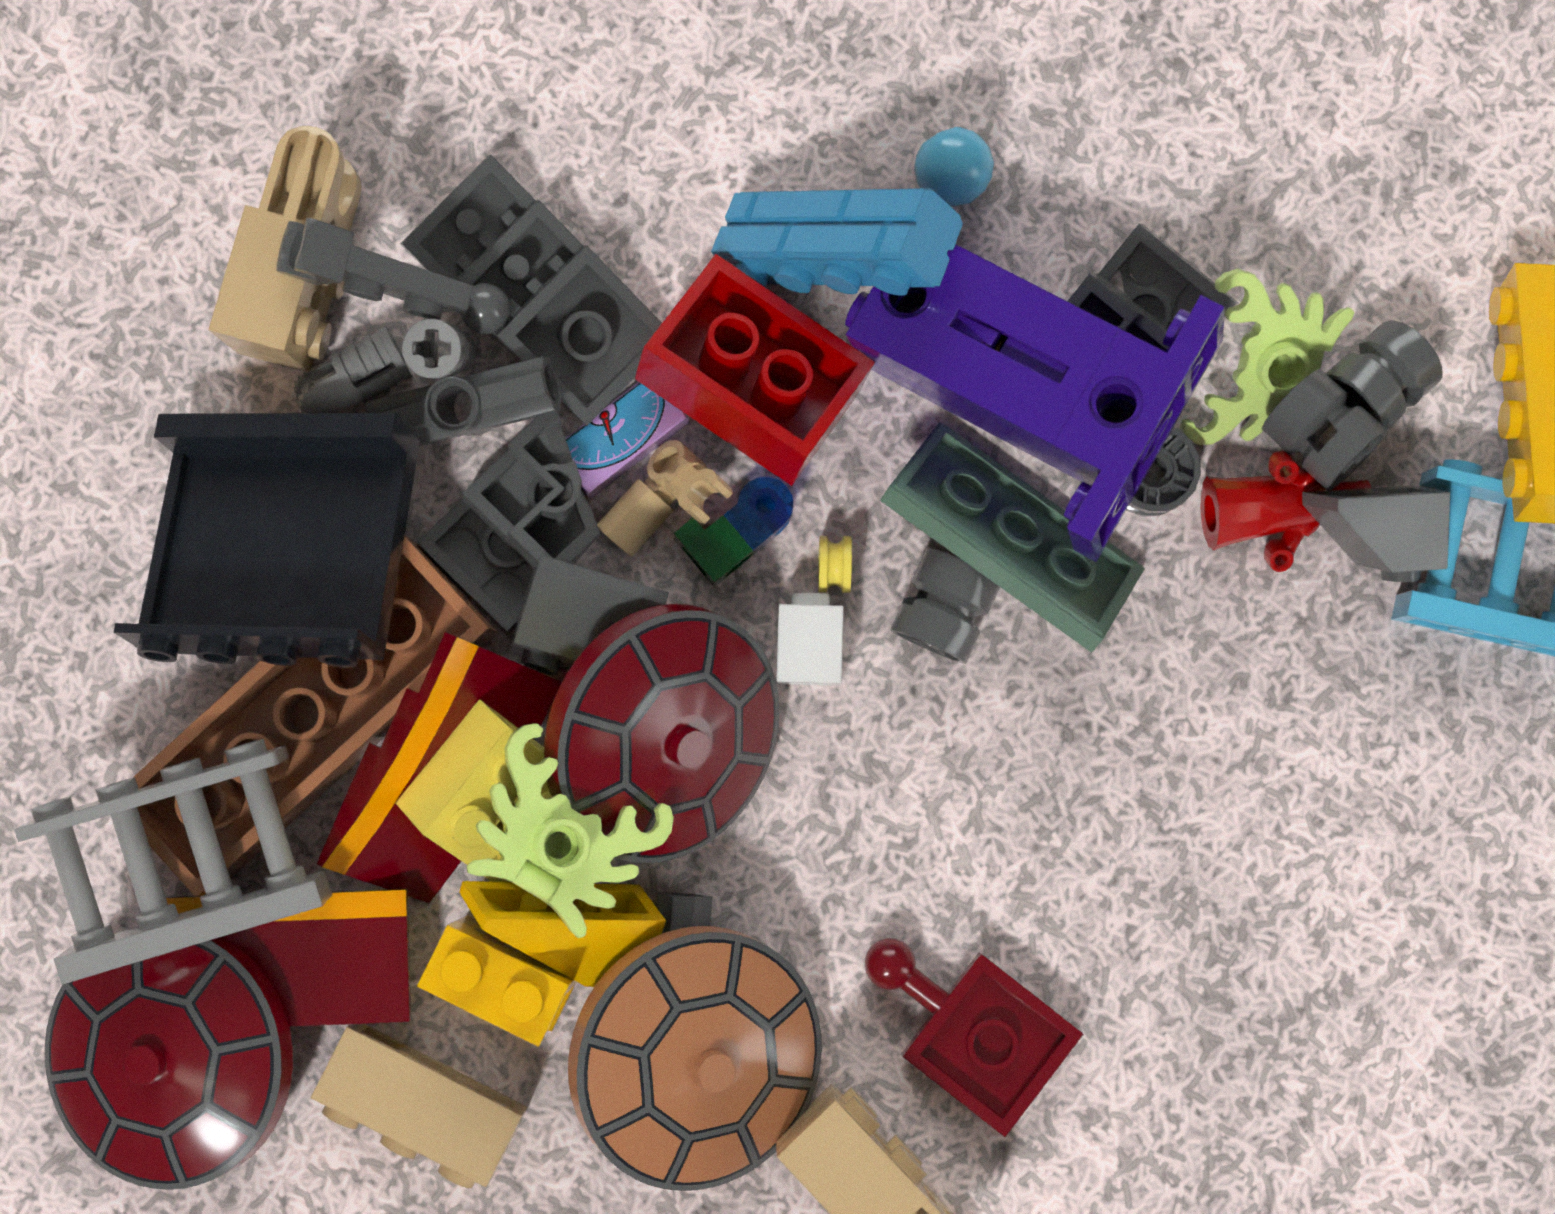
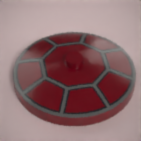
M666 604L642 609L614 623L596 637L576 659L558 689L547 721L544 739V758H554L558 762L556 770L547 779L551 796L557 794L566 795L571 808L583 816L590 814L598 815L601 818V831L605 836L612 832L623 806H633L637 811L635 824L641 832H648L654 827L656 821L654 808L659 803L670 806L674 817L672 832L663 845L652 850L624 853L615 858L636 863H658L685 856L714 840L747 807L765 777L776 745L779 727L777 683L769 660L759 643L739 624L713 611L688 604Z
M218 937L63 984L53 1003L46 1028L45 1068L50 1094L56 1111L72 1139L88 1157L100 1167L124 1181L153 1189L173 1190L201 1185L230 1172L252 1157L266 1142L281 1118L288 1099L293 1073V1046L285 1010L268 977L242 949L226 938Z

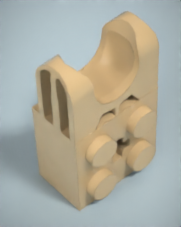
M307 125L299 126L288 130L281 137L275 150L259 208L248 205L244 207L208 329L237 354L307 373L312 368L314 358L322 360L327 352L332 326L331 323L325 322L331 299L339 300L342 297L345 281L315 285L277 272V259L282 238L289 221L305 225L306 218L316 219L350 231L362 188L359 175L351 163L344 159L342 150L332 135L326 130Z
M831 1083L808 1105L803 1115L776 1141L777 1158L830 1214H953L922 1181L927 1176V1173L921 1167L923 1164L921 1160L899 1136L895 1135L887 1142L877 1132V1129L881 1126L876 1119L878 1115L852 1087L842 1094Z

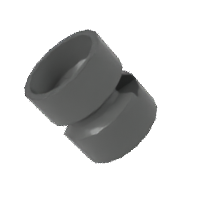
M1393 320L1383 322L1359 343L1360 354L1352 353L1346 355L1326 373L1347 393L1345 405L1348 408L1362 406L1387 430L1403 416L1406 407L1415 406L1443 378L1441 362L1430 343L1415 329L1402 322Z
M1318 369L1305 377L1282 399L1268 416L1261 429L1288 454L1301 452L1303 454L1302 468L1329 492L1348 478L1371 455L1385 438L1388 431L1362 406L1348 408L1345 405L1347 393L1325 372ZM1332 424L1338 432L1325 444L1319 437Z
M927 548L912 579V582L918 589L916 597L903 599L890 631L940 656L966 664L980 634V630L974 620L976 616L989 614L1000 587L962 559L936 549Z

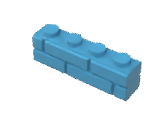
M931 188L734 193L725 215L727 226H721L711 252L713 256L717 254L765 288L767 284H780L794 292L809 293L812 285H826L841 293L856 294L860 286H875L886 293L902 296L908 293L910 287L940 286L950 260L947 252L954 249L963 222L960 218L961 215Z

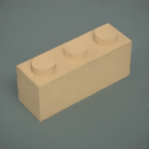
M350 1024L346 1027L310 1097L325 1105L322 1114L331 1121L350 1129H357L360 1123L382 1134L380 1143L385 1148L410 1159H414L416 1154L419 1153L440 1164L437 1171L441 1176L465 1188H472L475 1182L487 1187L528 1109L527 1106L366 1024Z

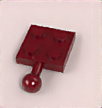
M881 939L875 942L866 953L864 961L865 972L874 985L886 990L900 988L932 1013L901 1053L902 1057L1004 1137L1008 1135L1084 1035L980 952H978L948 993L916 968L913 951L906 943L899 939Z

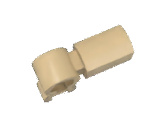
M670 440L656 449L647 464V474L649 477L644 482L638 478L597 523V526L611 541L632 557L674 511L670 507L674 500H677L679 505L696 521L705 524L710 519L708 514L703 511L706 499L717 492L728 499L733 494L732 488L712 469H708L706 464L681 441Z

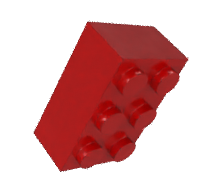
M715 254L644 346L634 379L790 486H793L861 391L875 362Z

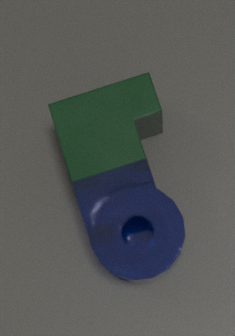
M768 476L757 477L748 482L741 490L738 503L706 530L692 517L673 533L674 540L715 588L785 529L789 524L794 507L792 494L788 487L779 479Z

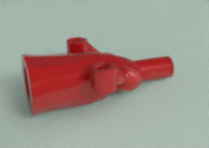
M1277 451L1270 456L1268 468L1272 476L1238 478L1206 476L1202 482L1200 510L1203 534L1208 547L1214 551L1230 544L1284 532L1280 540L1273 539L1265 545L1264 559L1276 572L1288 570L1294 562V554L1303 537H1309L1320 526L1316 519L1302 505V492L1326 491V489L1304 468L1297 465L1285 451ZM1368 480L1342 482L1333 490L1371 488Z

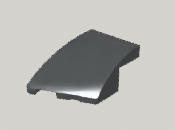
M1140 223L1099 273H1089L1067 301L1165 352L1168 347L1162 344L1163 339L1174 317L1181 308L1191 312L1200 295L1224 306L1225 312L1227 308L1239 304L1228 293L1218 292L1215 289V283L1144 224ZM1118 271L1121 273L1124 292L1110 282ZM1114 411L1108 414L1105 420L1112 423H1122L1128 420L1132 414L1125 411Z
M559 413L536 417L508 443V450L462 493V499L417 541V546L442 573L505 635L517 625L527 586L540 556L543 555L575 564L600 534L591 506L587 502L584 491L581 488L582 480L567 445Z

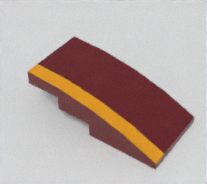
M445 632L420 691L416 692L406 688L382 746L380 747L372 743L368 744L316 864L385 889H408V897L430 904L461 863V860L424 836L398 807L396 802L479 699L517 728L533 723L541 727L561 685V681Z
M408 889L332 891L333 895L321 907L222 936L242 949L263 970L282 1002L289 1026L411 1021ZM166 897L168 905L175 904L178 914L203 907L200 897Z

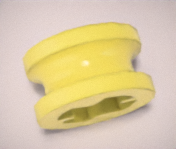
M819 536L818 593H826L827 589L831 586H838L842 593H850L852 574L851 536H843V539L838 543L829 541L828 536Z

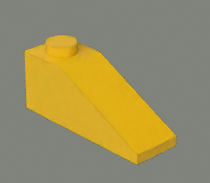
M462 881L459 891L483 931L585 987H595L608 969L622 956L643 942L662 934L666 923L665 918L640 884H594L595 888L611 894L616 900L615 906L609 909L592 906L579 899H575L573 904L581 912L587 927L586 935L582 938H577L569 931L553 908L512 882Z

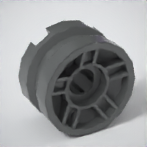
M1173 427L1156 457L1155 463L1161 471L1166 472L1165 476L1158 482H1151L1144 478L1126 511L1142 517L1160 516L1182 505L1195 492L1201 476L1200 456L1193 441L1181 430Z

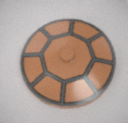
M694 926L676 929L655 936L633 948L608 969L593 988L578 1016L573 1030L568 1058V1083L576 1116L595 1147L617 1168L635 1180L653 1187L676 1191L702 1190L729 1183L754 1170L776 1152V1141L806 1111L817 1084L821 1064L822 1035L817 1009L808 987L794 967L779 953L744 933L715 926Z

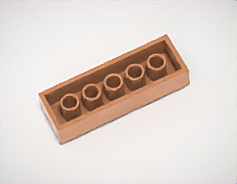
M404 536L384 660L358 659V665L349 668L327 665L320 662L317 658L297 657L296 664L291 666L274 665L259 661L134 776L138 788L163 782L160 773L161 769L200 758L203 769L228 762L225 750L264 739L267 750L285 745L289 756L282 763L266 768L284 828H287L363 758L369 743L377 745L386 736L406 688L416 692L420 691L445 632L479 647H483L498 632L417 544L407 536ZM240 776L202 787L230 879L262 851ZM172 796L138 806L137 808L150 848L195 897L205 895V889L176 797Z

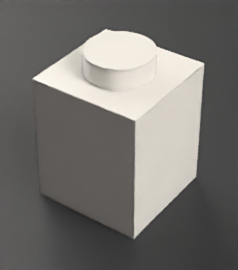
M794 593L792 594L791 604H779L777 684L841 685L843 606L830 605L829 594Z

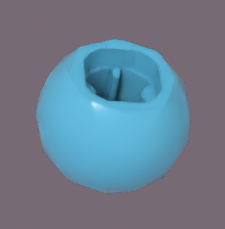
M954 127L937 133L921 145L916 155L914 172L920 188H931L948 205L955 207L972 203L986 190L992 178L994 160L990 147L980 135L965 128Z

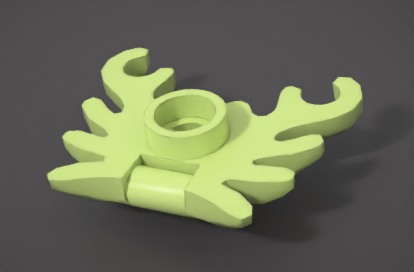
M1241 269L1223 273L1215 280V289L1218 292L1226 294L1235 286H1241L1245 291L1240 304L1227 308L1225 312L1226 319L1233 323L1255 322L1250 332L1246 333L1241 340L1243 347L1238 367L1232 375V379L1238 385L1237 395L1232 398H1225L1215 394H1206L1204 396V403L1213 409L1214 418L1205 427L1201 428L1196 427L1190 419H1183L1180 424L1181 431L1197 445H1212L1223 439L1243 419L1251 415L1247 423L1241 428L1239 436L1245 441L1253 440L1263 432L1261 428L1264 422L1282 399L1305 377L1315 370L1321 369L1325 351L1331 352L1336 340L1352 320L1355 313L1352 308L1339 309L1328 317L1322 325L1324 305L1323 298L1318 292L1311 293L1306 302L1304 313L1301 315L1297 296L1291 286L1282 283L1276 289L1281 303V310L1276 311L1271 305L1263 284L1253 273Z
M536 723L523 725L510 734L504 748L505 762L517 791V802L513 807L506 787L502 783L493 784L489 790L493 810L503 823L504 832L490 821L480 820L476 824L477 831L483 840L500 853V860L489 858L474 860L466 866L467 873L475 876L503 878L514 883L553 908L569 931L577 938H582L586 935L587 927L581 912L573 904V901L579 899L596 907L608 909L614 907L616 903L614 897L595 888L594 883H620L636 878L639 874L638 866L626 864L612 867L610 862L614 857L624 853L652 850L663 845L672 832L674 817L670 806L659 803L654 808L656 816L654 827L648 832H641L635 824L637 811L633 806H623L612 832L605 836L601 831V818L596 814L583 816L571 808L566 795L557 794L549 799H544L541 795L542 786L556 770L558 762L557 759L546 757L540 763L533 765L525 759L523 752L525 744L530 739L541 737L543 728Z

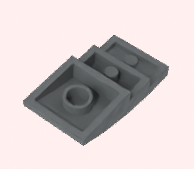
M491 154L400 243L428 271L473 286L480 283L493 284L504 291L510 302V317L501 329L491 334L519 362L542 356L549 357L555 372L559 376L563 394L561 402L586 426L635 378L643 348L662 324L587 245L583 246L539 199L535 200Z

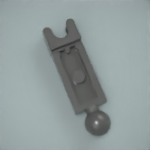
M306 218L305 225L289 221L286 226L276 266V271L281 274L315 285L345 281L343 286L345 293L372 301H382L383 294L404 300L402 309L404 312L426 319L441 320L442 312H456L461 315L466 326L481 334H491L498 331L506 324L510 317V302L505 292L493 284L480 283L473 286L352 245L354 232L316 219Z

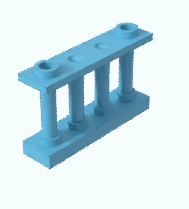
M1454 459L1444 460L1443 466L1438 465L1423 472L1419 483L1420 486L1450 492L1448 568L1427 570L1425 583H1418L1417 591L1411 590L1396 595L1391 620L1555 657V586L1550 610L1542 612L1541 619L1519 615V604L1513 602L1530 522H1514L1512 498L1504 495L1502 480L1481 475L1483 467L1478 464ZM1470 497L1506 505L1487 597L1480 598L1479 605L1455 600L1457 590L1451 588Z

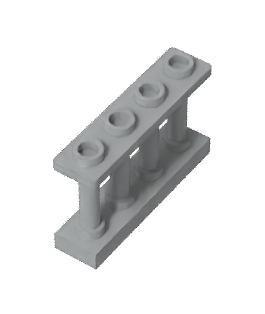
M264 739L256 740L225 750L228 762L203 769L200 758L161 769L160 773L163 782L138 788L136 779L133 777L95 789L98 801L74 808L71 797H66L30 809L34 820L14 829L17 840L21 842L46 834L77 932L71 936L73 946L54 958L61 985L323 906L333 894L326 871L323 870L306 875L304 866H296L267 774L266 768L278 765L289 758L285 745L267 750ZM240 776L270 875L264 878L266 888L243 895L239 885L232 886L202 791V787ZM172 796L176 797L206 893L200 897L203 907L178 914L175 904L168 905L137 808L138 806ZM111 815L142 913L135 917L138 924L137 927L117 933L113 932L111 923L103 924L73 829L75 825Z

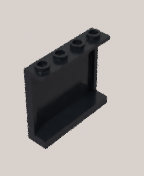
M396 413L158 414L154 438L169 449L173 455L139 623H115L113 633L137 647V655L157 662H175L178 654L196 655L202 660L218 664H233L236 662L237 656H256L257 659L263 662L281 666L295 665L297 657L317 658L324 664L345 668L357 666L358 659L384 660L421 439Z

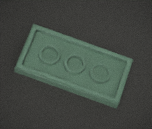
M940 421L880 499L886 506L1091 653L1106 636L1145 570L1141 564L1110 542L1107 543L1097 562L1074 551L1067 530L1069 519L1064 517V509Z

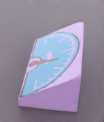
M638 382L605 407L588 426L583 424L566 437L572 459L577 465L582 480L581 488L589 499H592L689 424L688 416Z

